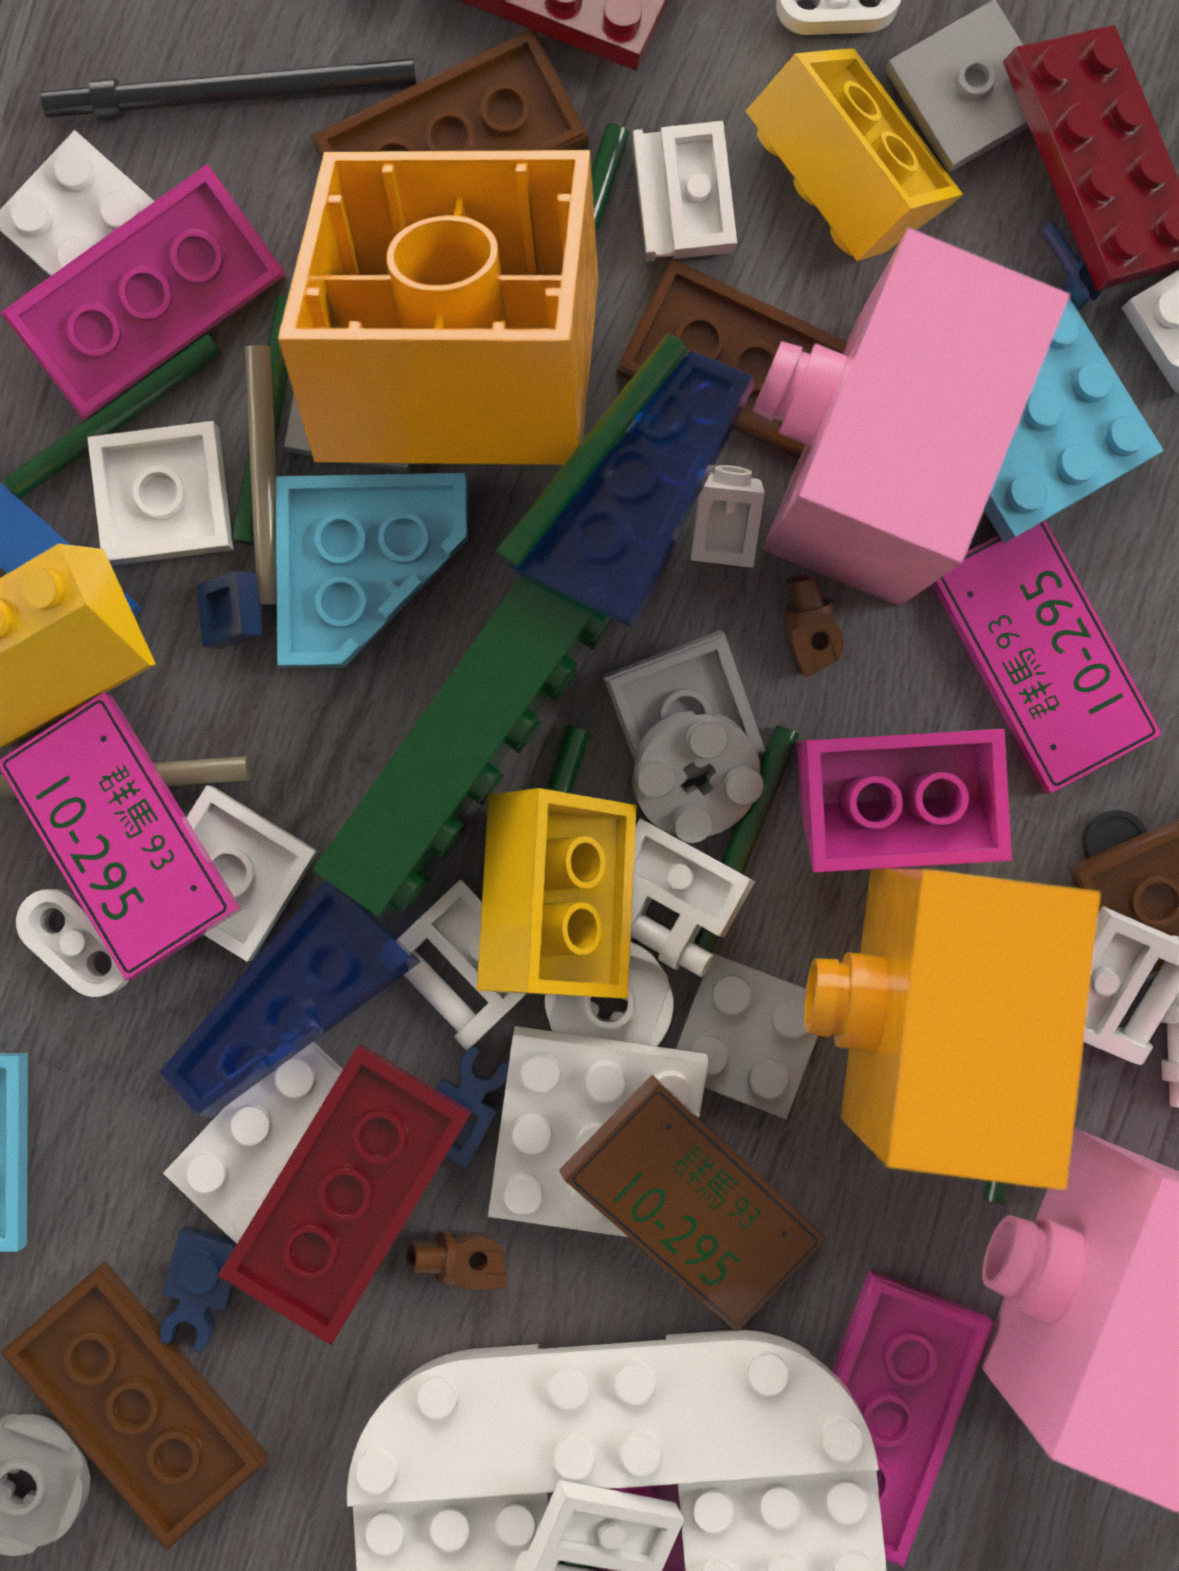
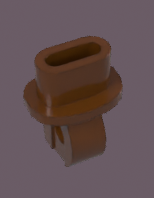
M803 573L785 580L791 605L784 609V626L787 643L799 674L808 677L838 661L843 651L844 639L842 630L830 616V613L835 610L833 600L821 597L815 575ZM817 632H821L823 635L822 643L817 647H812V636Z
M439 1231L434 1242L410 1240L408 1242L406 1265L412 1273L434 1274V1277L440 1284L459 1289L493 1290L506 1288L504 1250L495 1240L484 1233L469 1232L454 1238L450 1232ZM475 1252H482L480 1263L476 1266H469L471 1255Z

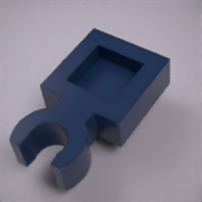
M476 1043L465 1052L461 1059L460 1075L462 1081L460 1085L443 1077L436 1088L472 1111L445 1158L465 1169L498 1111V1107L483 1098L486 1093L493 1092L503 1085L507 1078L509 1062L503 1059L494 1075L490 1077L480 1076L474 1069V1060L481 1049V1046Z
M188 1226L179 1231L162 1295L176 1298L180 1301L179 1305L166 1317L161 1326L160 1339L162 1343L169 1344L173 1340L180 1322H189L197 1330V1339L194 1343L193 1351L201 1353L211 1341L215 1332V1320L209 1309L225 1311L230 1305L235 1287L218 1276L237 1245L231 1238Z

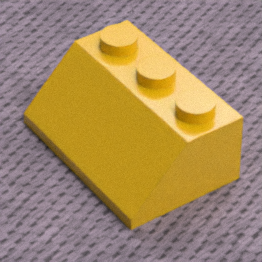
M854 48L795 53L745 111L758 128L757 137L761 144L771 154L780 157L794 176L793 183L798 194L807 203L818 208L831 226L830 234L836 245L848 255L853 256L856 261L887 252L901 241L908 228L916 231L954 204L963 195Z
M57 544L0 578V748L9 747L85 705L103 692L106 693L156 665L104 549Z
M541 788L488 794L477 991L628 999L637 805Z

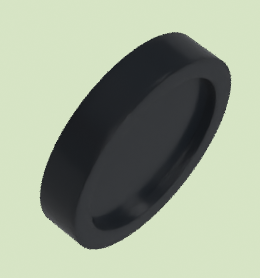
M1113 810L1100 813L1090 820L1084 830L1082 838L1084 853L1087 858L1146 833L1147 829L1139 818L1129 812Z

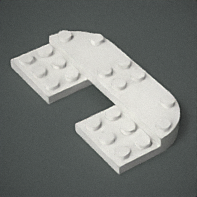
M723 1330L666 1335V1340L546 1349H539V1344L476 1348L443 1355L413 1371L386 1397L362 1432L349 1470L347 1506H353L357 1571H514L519 1555L530 1548L549 1504L550 1493L554 1492L559 1480L604 1489L678 1484L680 1512L685 1519L682 1524L685 1571H887L876 1470H879L876 1452L870 1432L856 1401L842 1380L827 1366L812 1356L809 1350L790 1340L765 1332Z

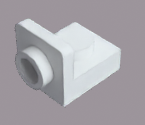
M715 466L714 474L701 472L698 481L699 493L690 560L753 568L765 496L762 481L752 478L751 470L737 466Z

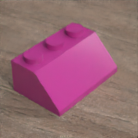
M1004 729L796 742L799 801L812 872L1012 861Z

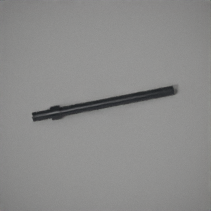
M414 58L127 84H119L117 78L94 79L89 81V87L41 91V103L47 118L94 114L97 120L124 118L125 111L411 86L417 84Z

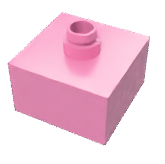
M908 228L855 321L843 354L816 343L810 354L803 352V347L783 341L779 345L753 412L770 421L773 418L781 421L778 433L805 444V447L795 467L762 550L899 607L963 562L1070 294Z
M1074 1128L1067 1190L1047 1188L1034 1222L1008 1215L999 1223L991 1237L983 1262L982 1279L986 1287L1004 1296L978 1365L1051 1459L1179 1513V1171Z

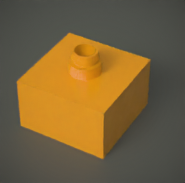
M590 150L324 152L278 338L314 462L565 464L583 441L599 281Z
M870 869L860 953L847 952L842 963H839L838 959H813L805 992L804 1028L807 1033L829 1038L832 1034L834 1035L836 1047L849 1049L840 1119L887 1167L1067 1190L1100 892L926 869Z

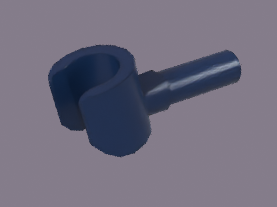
M1054 221L1049 222L1039 231L1060 261L1061 268L1068 276L1060 290L1070 294V300L1077 311H1080L1089 297L1096 301L1102 290L1096 291L1085 262L1081 261L1079 256L1073 252Z

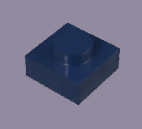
M235 570L197 585L203 647L223 649L262 636V608L258 596L256 573Z

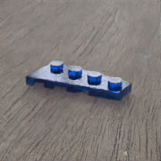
M690 350L635 418V424L618 444L609 451L518 568L510 564L511 570L515 574L634 628L754 388L753 376Z
M324 880L159 1073L197 1115L211 1118L421 961L361 904L327 880Z

